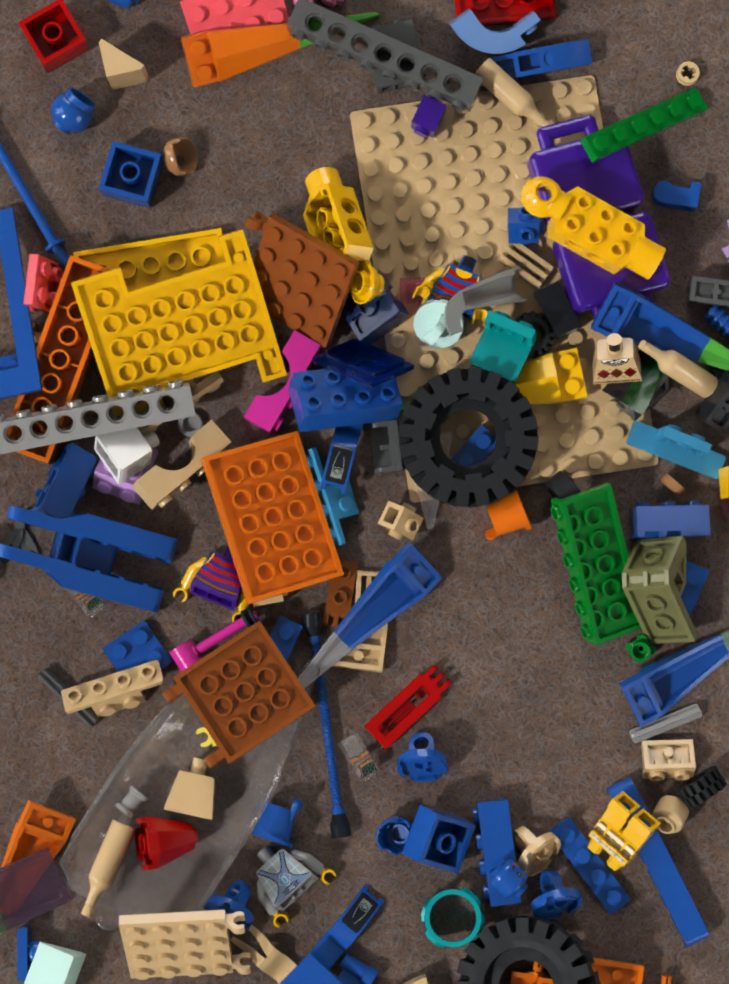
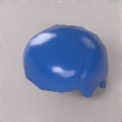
M401 816L386 818L380 824L376 833V841L380 850H386L392 855L401 854L413 823ZM394 830H395V832H396V834H397L399 840L394 837V833H393Z

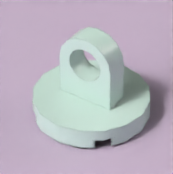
M428 300L419 307L414 316L413 327L416 335L423 343L431 347H449L456 343L462 332L449 336L444 322V310L448 300ZM461 315L460 323L464 330L463 315Z

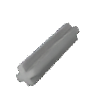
M692 704L660 717L643 727L638 726L630 729V737L633 743L637 744L702 717L701 708L698 704Z

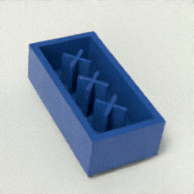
M391 361L294 372L288 387L299 432L397 420L403 405Z

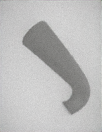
M520 266L497 273L456 293L447 302L444 310V322L449 336L464 331L461 327L460 318L466 310L527 301V298L520 297L515 286V274L520 270Z

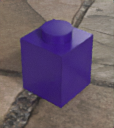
M424 95L411 122V128L414 129V133L424 138L428 136L434 138L446 112L447 105Z

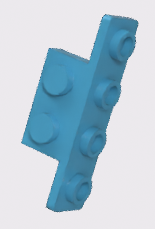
M634 421L626 441L627 445L713 479H719L718 469L723 468L726 456L710 450L712 444L705 442L703 436L685 434L682 432V428L671 424L657 429L642 422Z
M310 448L305 451V455L335 547L346 543L339 520L357 515L359 510L349 480L345 495L340 494L341 487L326 484L325 489L320 488L324 470L317 448Z

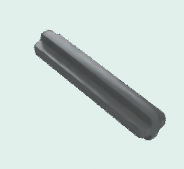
M45 668L38 678L63 702L61 691L69 687L49 668ZM90 708L73 712L90 728L99 721V717Z

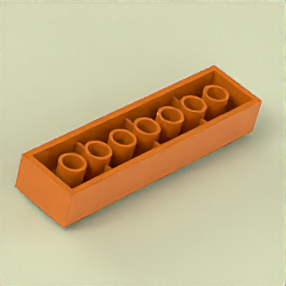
M70 255L36 347L42 391L19 395L11 417L16 416V412L30 409L31 413L42 411L41 407L53 404H56L57 408L67 406L69 401L78 399L94 353L71 282L111 269ZM67 415L61 416L58 419V424L62 427H68L71 417ZM39 420L33 423L32 428L36 432H43L47 428V424ZM13 425L6 432L11 437H17L22 431L18 426ZM61 443L16 452L53 465Z

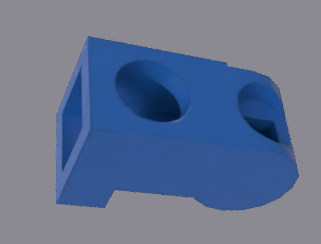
M661 181L654 187L651 199L653 203L660 207L695 212L698 208L701 183L691 182L688 188L673 186L667 181Z

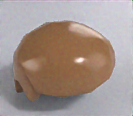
M188 137L171 139L164 146L163 162L167 170L175 176H183L196 170L198 163L197 152L193 142ZM178 155L184 156L185 163L181 166L178 165L176 160Z

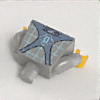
M266 846L257 854L264 864L256 872L259 878L256 883L258 900L268 914L273 915V923L277 928H280V924L276 919L282 916L288 922V914L284 910L319 879L317 877L318 874L326 885L330 884L324 880L326 873L331 872L336 877V873L332 869L324 868V864L306 852L295 849L288 852L285 849H281L275 854L269 846Z

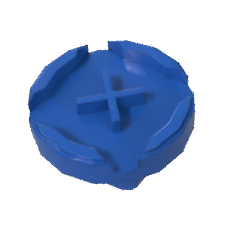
M426 732L416 733L409 740V751L401 754L397 759V772L405 779L406 776L411 777V780L414 782L435 781L441 778L442 773L446 774L448 772V759L443 753L436 750L434 740L430 734ZM420 742L429 743L425 749H416L417 744Z
M544 870L540 876L542 895L532 901L531 908L533 915L535 914V916L544 917L548 920L559 918L562 916L561 912L566 910L568 914L573 913L583 902L579 890L564 888L561 876L557 870Z
M237 880L232 883L224 896H209L204 905V910H225L226 914L237 911L244 912L245 921H238L235 924H244L245 930H249L254 917L245 907V904L250 896L251 888L243 880Z

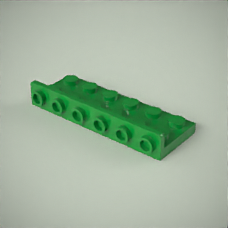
M604 483L563 499L552 498L551 515L557 523V539L563 547L564 555L562 559L569 571L570 579L568 583L575 595L576 602L574 607L581 619L582 626H580V631L583 638L597 646L641 629L622 588V571L629 556L611 484Z

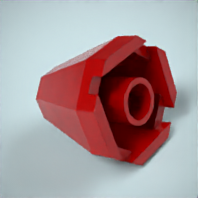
M151 816L135 819V824L140 823L139 828H136L134 833L137 858L145 862L144 865H141L142 870L158 869L195 849V843H198L197 829L193 828L191 823Z

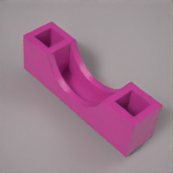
M294 330L282 350V354L290 366V375L286 385L273 395H256L245 413L244 419L269 434L273 430L278 431L285 418L281 417L285 409L288 408L290 410L293 407L288 390L292 373L308 371L311 365L316 366L323 353L319 352L321 345Z

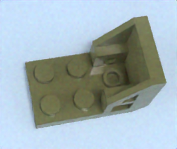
M683 536L637 539L622 571V588L650 644L695 642L698 636L681 598L687 583L686 541Z

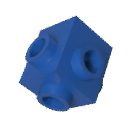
M525 207L508 208V243H539V233H544V218L531 215Z

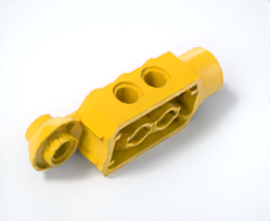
M322 167L312 171L305 180L309 199L303 217L308 232L360 262L350 291L354 302L366 304L382 294L385 282L383 276L378 274L371 264L370 257L373 245L354 189L343 186L338 170L333 167Z
M545 176L534 177L523 186L521 199L525 209L531 215L539 218L551 217L547 226L548 238L614 275L624 268L635 272L647 280L654 274L666 252V248L645 237L644 223L578 186L566 193L561 190L558 183ZM538 191H545L549 196V200H542L538 196Z

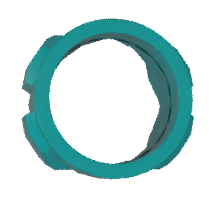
M462 888L459 890L447 889L437 893L432 898L426 899L421 911V921L425 922L427 938L437 947L442 948L445 946L460 947L478 937L477 934L483 930L485 916L481 914L479 908L481 902L478 897L469 889ZM446 895L464 897L475 910L474 927L469 935L460 941H448L441 938L433 931L430 924V913L433 905L437 900Z

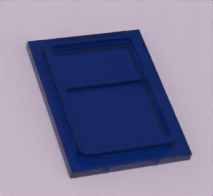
M351 339L313 357L314 363L371 388L414 369V364L405 361L404 358L371 344L361 342L359 339Z

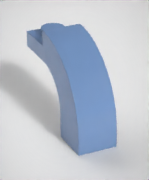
M468 8L448 24L457 36L470 47L485 53L502 54L514 51L525 45L526 43L520 35L524 33L527 36L538 28L536 23L540 19L535 12L531 11L511 27L501 31L486 29L471 9Z

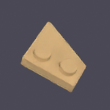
M388 623L352 649L332 667L382 673Z

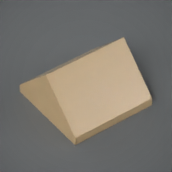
M101 39L99 41L106 77L112 90L148 81L149 77L144 64L105 40Z

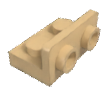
M693 739L642 741L643 779L661 781L664 778H675L676 780L683 781L694 776L696 761Z

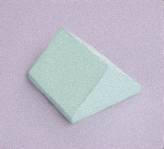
M40 941L24 984H76L86 954Z

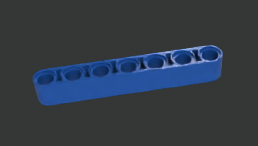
M630 777L606 788L612 798L624 791L641 806L636 813L643 808L647 811ZM621 802L626 808L630 810V807L627 803ZM640 819V820H642L647 826L650 827V824H649L648 821H646L645 819ZM656 830L638 853L643 863L645 862L648 873L654 885L657 886L660 892L659 895L666 909L668 908L677 931L680 932L684 939L682 940L688 948L709 937L710 934L658 830Z

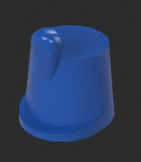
M295 799L291 810L265 802L251 834L292 848L293 843L290 841L295 817L303 806V802L300 799Z

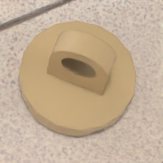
M520 826L512 832L513 841L522 852L517 864L529 877L543 871L550 864L551 860L549 858L551 855L554 854L556 856L560 850L561 840L552 832L544 833L538 838L524 826Z

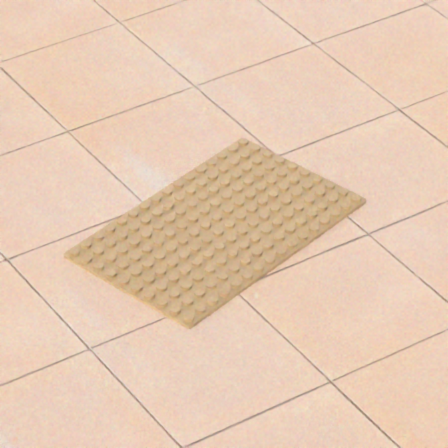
M592 75L522 85L533 96L537 110L552 124L585 115H592L596 120L598 129H603L596 82ZM489 91L479 92L471 112L467 110L464 112L458 111L450 106L451 103L441 100L447 107L434 138L430 136L427 138L415 134L414 129L411 128V122L421 101L357 110L350 114L367 229L373 245V267L377 272L386 275L393 287L390 291L394 298L403 302L410 314L409 317L384 334L388 361H391L403 405L409 403L416 390L435 375H441L446 373L447 370L455 368L469 369V367H474L470 363V358L485 329L481 319H475L474 324H472L470 319L463 317L464 331L453 345L445 348H435L423 343L416 335L413 327L414 316L423 301V298L419 295L415 296L414 299L412 298L416 287L421 285L425 278L438 268H446L448 264L458 267L463 255L477 260L472 273L481 276V280L510 269L498 260L509 245L507 232L508 208L524 207L521 193L523 186L531 179L527 161L534 152L541 150L536 135L537 130L541 126L528 117L515 115ZM583 131L553 140L555 146L580 140L585 137ZM545 222L544 233H539V243L523 245L552 265L554 269L539 289L516 273L515 286L520 297L527 298V301L488 306L487 312L489 310L495 313L496 311L504 312L513 321L524 312L530 313L535 311L537 314L539 312L543 313L533 293L557 281L560 282L567 296L553 252L554 241L548 238ZM513 247L512 250L517 252L519 255L524 257L526 260L531 262L533 265H535L543 272L546 271L543 267H541L532 259H530L525 254L520 252L518 249ZM507 255L509 260L520 266V268L537 280L541 278L511 255ZM592 311L576 313L582 326L577 331L558 340L554 337L553 345L545 353L546 355L577 348L588 398L565 403L531 405L538 425V448L530 471L518 487L545 483L559 471L564 472L572 479L650 467L658 464L657 456L626 444L634 420L618 408L616 404L619 401L602 391L607 384L593 385L592 361L596 341L607 339V336L591 329L594 321ZM533 326V329L536 330V341L534 344H537L541 340V332L537 327ZM649 408L636 421L653 427ZM463 410L451 415L444 423L440 433L441 446L446 456L451 460L481 424L496 436L495 428L489 418L474 410ZM399 414L397 418L398 426L401 424L402 414ZM405 467L410 500L413 503L436 500L426 494L414 482Z

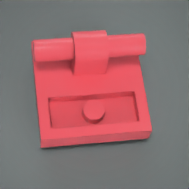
M29 254L23 304L29 306L31 312H36V309L45 313L50 312L63 276L61 264L39 254Z

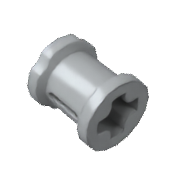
M131 785L128 794L120 803L117 802L115 806L133 820L137 809L143 802H147L149 799Z

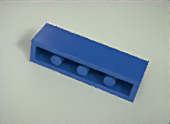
M502 798L476 802L477 808H472L474 824L479 823L480 833L475 834L477 849H482L483 859L479 860L480 874L486 875L487 885H482L484 901L489 900L491 907L521 903V895L518 898L515 895L504 898L490 884L491 875L489 872L501 859L505 861L513 859L516 862L508 799Z

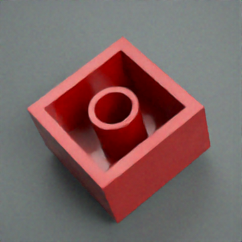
M57 0L18 22L47 73L90 49L87 40L63 0Z

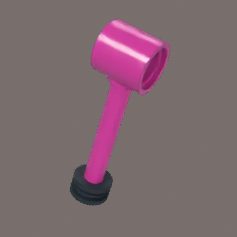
M249 606L245 611H241V618L197 645L190 639L171 650L169 653L180 672L202 658L201 654L242 628L250 627L258 622L257 612Z

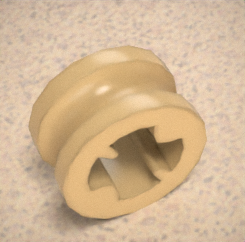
M690 61L683 62L676 72L678 82L685 86L694 84L700 74L699 67ZM684 68H687L688 71L693 70L692 79L682 76Z

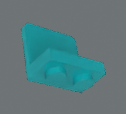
M489 310L485 318V329L470 358L471 365L482 368L484 371L490 372L491 370L502 375V378L507 381L516 382L536 341V330L525 321L518 323L511 320L510 316L504 312L496 311L495 313Z

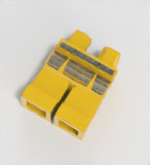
M624 791L610 801L607 810L588 835L591 838L588 848L598 855L603 850L609 853L611 856L606 862L614 871H617L620 867L633 860L661 825L644 808L636 813L641 806ZM621 802L627 803L630 807V810L626 808ZM640 819H645L646 821H648L649 824H650V827L647 826V825H646L642 820H640Z

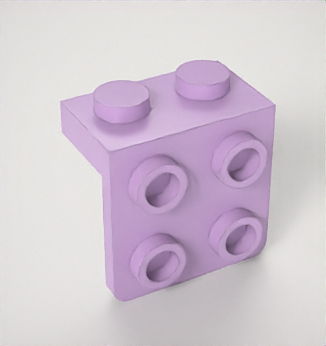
M152 448L149 466L121 484L116 482L100 459L94 471L92 488L103 494H110L126 502L140 505L142 498L132 486L137 479L154 466L158 457V450Z

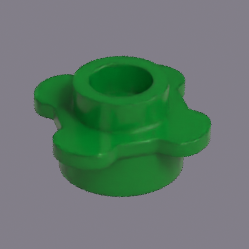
M645 634L637 635V639L627 642L625 646L626 651L630 652L634 660L639 663L648 659L650 655L656 652V646L649 643Z

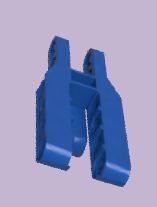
M9 505L6 518L56 533L49 557L1 543L0 557L39 567L57 584L66 589L159 613L165 588L111 574L118 549L172 564L178 539L87 513L54 518Z

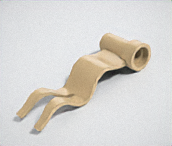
M252 924L249 931L261 945L267 956L266 958L253 947L233 936L230 939L231 942L244 952L250 953L253 963L278 983L297 966L293 960L276 949L267 937Z

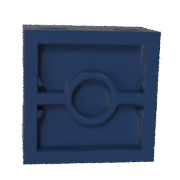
M380 272L378 274L383 276L385 282L382 294L366 304H357L351 296V291H349L342 310L343 315L359 341L368 344L374 343L410 316L403 302L396 300L390 290L393 287L386 275Z

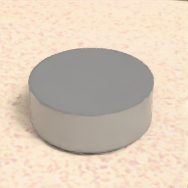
M195 413L196 416L178 420V428L184 436L192 437L194 433L203 427V420L197 413Z

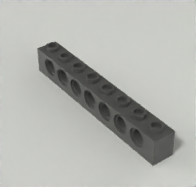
M308 0L297 1L287 22L288 32H290L293 38L300 41L306 39L313 42V46L320 50L326 51L329 49L336 52V56L342 60H354L365 70L372 71L374 69L379 71L384 78L390 81L397 79L405 83L404 85L413 91L422 90L428 93V97L439 102L441 100L449 102L452 108L461 112L465 110L471 112L483 85V77ZM318 22L322 27L317 31H313L309 28V25ZM340 32L345 37L341 41H335L332 39V35ZM359 42L367 44L368 48L364 51H358L354 46ZM385 52L391 58L388 61H381L377 56ZM408 62L414 68L411 71H403L400 66ZM426 73H433L437 78L429 82L423 76ZM449 83H456L460 89L456 92H451L446 86Z

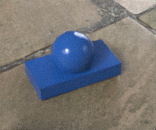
M21 926L17 930L18 981H25L41 941H31V926Z

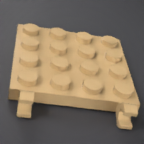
M225 910L119 915V928L131 979L146 980L152 977L169 979L175 976L198 977L206 974L222 976L226 973H233V969L242 975L250 974V965H242L243 962L251 961L250 953L242 952L232 955L228 929H230L234 934L245 933L244 924H235L238 921H245L244 912L237 911L226 914Z

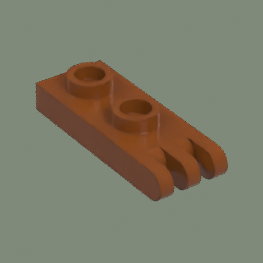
M339 559L344 575L329 581L323 626H328L329 617H334L332 627L337 628L339 618L344 619L351 610L358 562Z

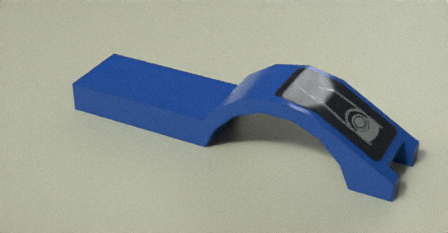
M363 424L336 427L320 486L321 489H325L326 484L341 487L340 494L345 495Z
M366 884L356 894L338 920L310 951L328 969L333 966L342 953L354 942L385 901L381 897L377 900L367 892L369 887Z

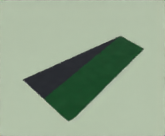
M639 350L642 381L609 383L602 391L643 415L663 373L659 370L657 361Z

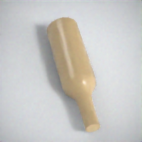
M488 58L475 72L476 75L484 78L483 86L515 115L528 117L541 127L552 124L537 110L533 96L491 58Z
M645 340L639 343L638 348L657 361L658 368L662 373L702 398H707L714 393L718 385L716 376L675 350H660Z
M112 819L89 873L90 891L81 911L82 915L91 917L100 895L114 883L136 831L135 828Z

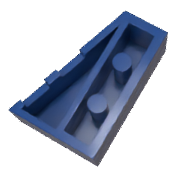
M74 443L63 446L47 473L49 477L43 490L38 488L35 495L39 498L29 511L54 518L75 514L76 510H74V507L86 492L84 486L87 480L91 479L94 475L95 463L98 457Z
M700 500L686 501V505H676L675 501L661 502V506H651L650 502L636 503V506L630 509L631 539L710 536L709 505H702Z

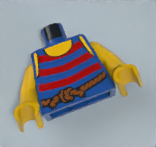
M463 255L458 267L448 264L446 268H438L427 276L421 285L416 287L412 298L414 299L417 295L423 298L421 304H425L426 301L432 299L449 301L459 291L481 281V276L472 273L477 260ZM488 307L466 310L462 315L470 319L472 324H474L475 319H481L483 326H485Z

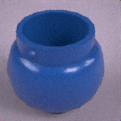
M69 87L66 93L59 94L51 105L50 112L54 118L53 124L66 134L82 132L90 125L93 116L92 112L96 106L85 94Z

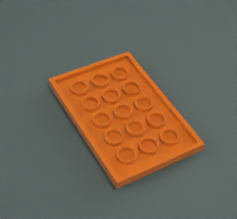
M298 431L205 456L201 459L247 605L344 575Z

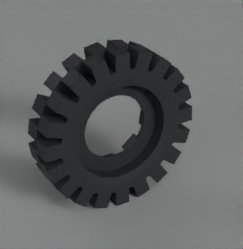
M469 367V369L455 368L447 370L446 373L441 375H435L416 390L402 414L399 426V447L406 470L414 482L426 494L445 504L468 508L499 501L518 487L525 479L535 460L539 437L537 434L536 416L532 412V406L514 383L502 378V375L491 370L488 372L482 370V368ZM463 410H474L484 414L492 422L496 431V445L492 454L482 463L473 466L460 465L450 460L444 453L440 442L441 429L446 420L451 415Z
M520 916L497 922L495 925L489 926L477 934L479 937L470 942L464 951L467 953L466 957L459 962L457 972L461 974L460 980L455 981V984H500L502 974L506 968L519 960H532L544 966L551 975L554 984H600L598 971L593 972L591 964L595 961L590 951L583 950L581 947L583 941L575 933L569 934L566 931L567 927L557 921L549 922L547 918L539 916Z

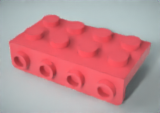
M284 0L180 1L190 35L211 30L287 23L289 20Z

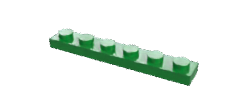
M695 87L583 137L580 142L593 163L698 116L709 108Z

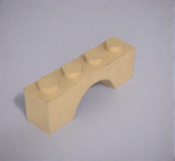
M210 420L194 433L188 441L191 449V460L186 467L179 470H166L155 465L136 480L132 488L151 510L158 505L163 508L173 499L172 493L177 489L181 493L192 483L190 479L194 475L200 477L205 473L201 461L203 457L227 451L232 442L213 420Z

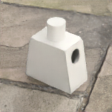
M132 428L95 436L94 450L116 482L121 484L149 466L152 448L159 446V439L154 432L142 436L138 428Z

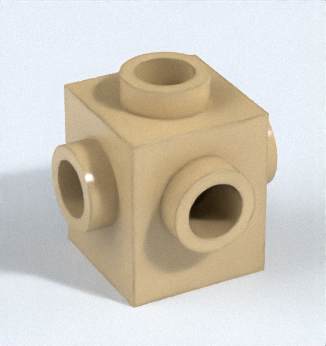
M388 501L377 524L390 530L388 535L402 541L403 537L413 541L424 518L416 514L417 509L403 502L401 506Z

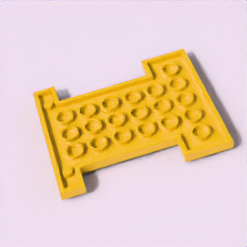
M243 229L218 236L225 258L224 262L134 290H127L120 267L71 282L108 398L118 396V392L124 390H133V393L141 392L143 387L149 385H158V388L166 387L168 382L188 381L254 359L256 360L263 383L287 375ZM161 398L159 404L160 406L165 407L163 400ZM143 400L136 402L134 405V409L137 412H144L148 408V403ZM118 405L111 407L114 417H119L122 414V407Z

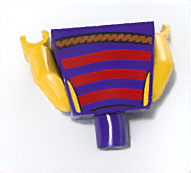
M227 546L223 555L212 552L209 557H202L191 564L181 581L182 586L173 592L174 598L180 590L185 593L182 602L187 601L191 593L233 611L237 607L238 610L232 615V622L235 621L236 615L241 614L242 610L245 611L249 607L245 600L229 546Z

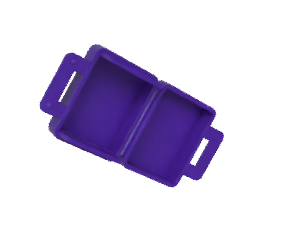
M585 115L547 125L537 130L536 135L541 150L534 152L527 161L531 179L539 176L551 178L566 193L577 186L644 223L645 237L660 245L651 216L647 212L635 214L633 212L644 201V193L629 147L592 163L580 140L555 146L553 139L583 131L585 136L598 131L596 120L592 115ZM538 191V196L542 200H549V196L545 191ZM551 217L544 218L546 227ZM553 242V252L568 300L575 313L592 311L595 319L614 282L635 292L638 291L650 300H652L651 293L663 290L670 283V275L664 256L654 274L647 280L627 268L614 275L559 243Z

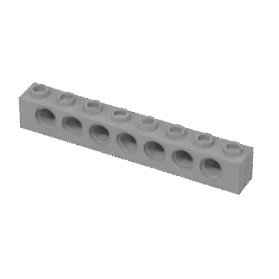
M183 380L168 382L166 387L158 388V385L145 386L141 392L133 393V390H124L118 392V396L110 398L107 395H98L92 397L93 401L82 403L81 399L67 402V406L57 408L56 404L41 407L42 411L31 413L30 409L16 412V416L8 418L5 417V414L0 415V454L196 416L190 385L188 382L184 383ZM163 396H171L173 398L171 406H160L159 402ZM140 400L146 401L148 408L144 412H137L134 409L136 402ZM118 405L123 408V412L119 417L109 415V409L112 406ZM89 410L95 411L98 414L97 419L93 422H87L83 419L84 414ZM67 415L73 420L71 425L68 427L60 426L58 419L61 416ZM39 420L44 421L47 424V428L43 432H36L32 428L33 423ZM10 426H18L22 431L21 434L17 437L9 436L6 431Z

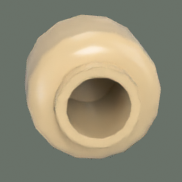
M671 795L661 797L652 812V816L661 823L657 829L665 834L679 832L689 815V809L681 798Z

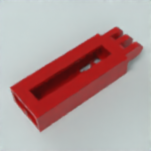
M435 664L422 676L418 674L364 725L385 749L441 698L440 694L452 683L449 679L444 681L442 685L438 683L445 674L441 671L434 678L431 674L438 669ZM421 687L422 689L415 695L418 700L426 693L428 696L415 707L408 698Z

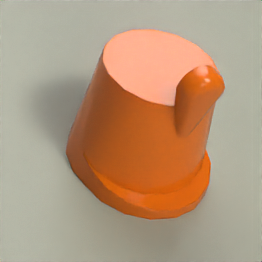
M517 490L501 498L499 501L486 505L494 528L488 529L485 532V537L488 540H494L500 535L521 529L533 530Z

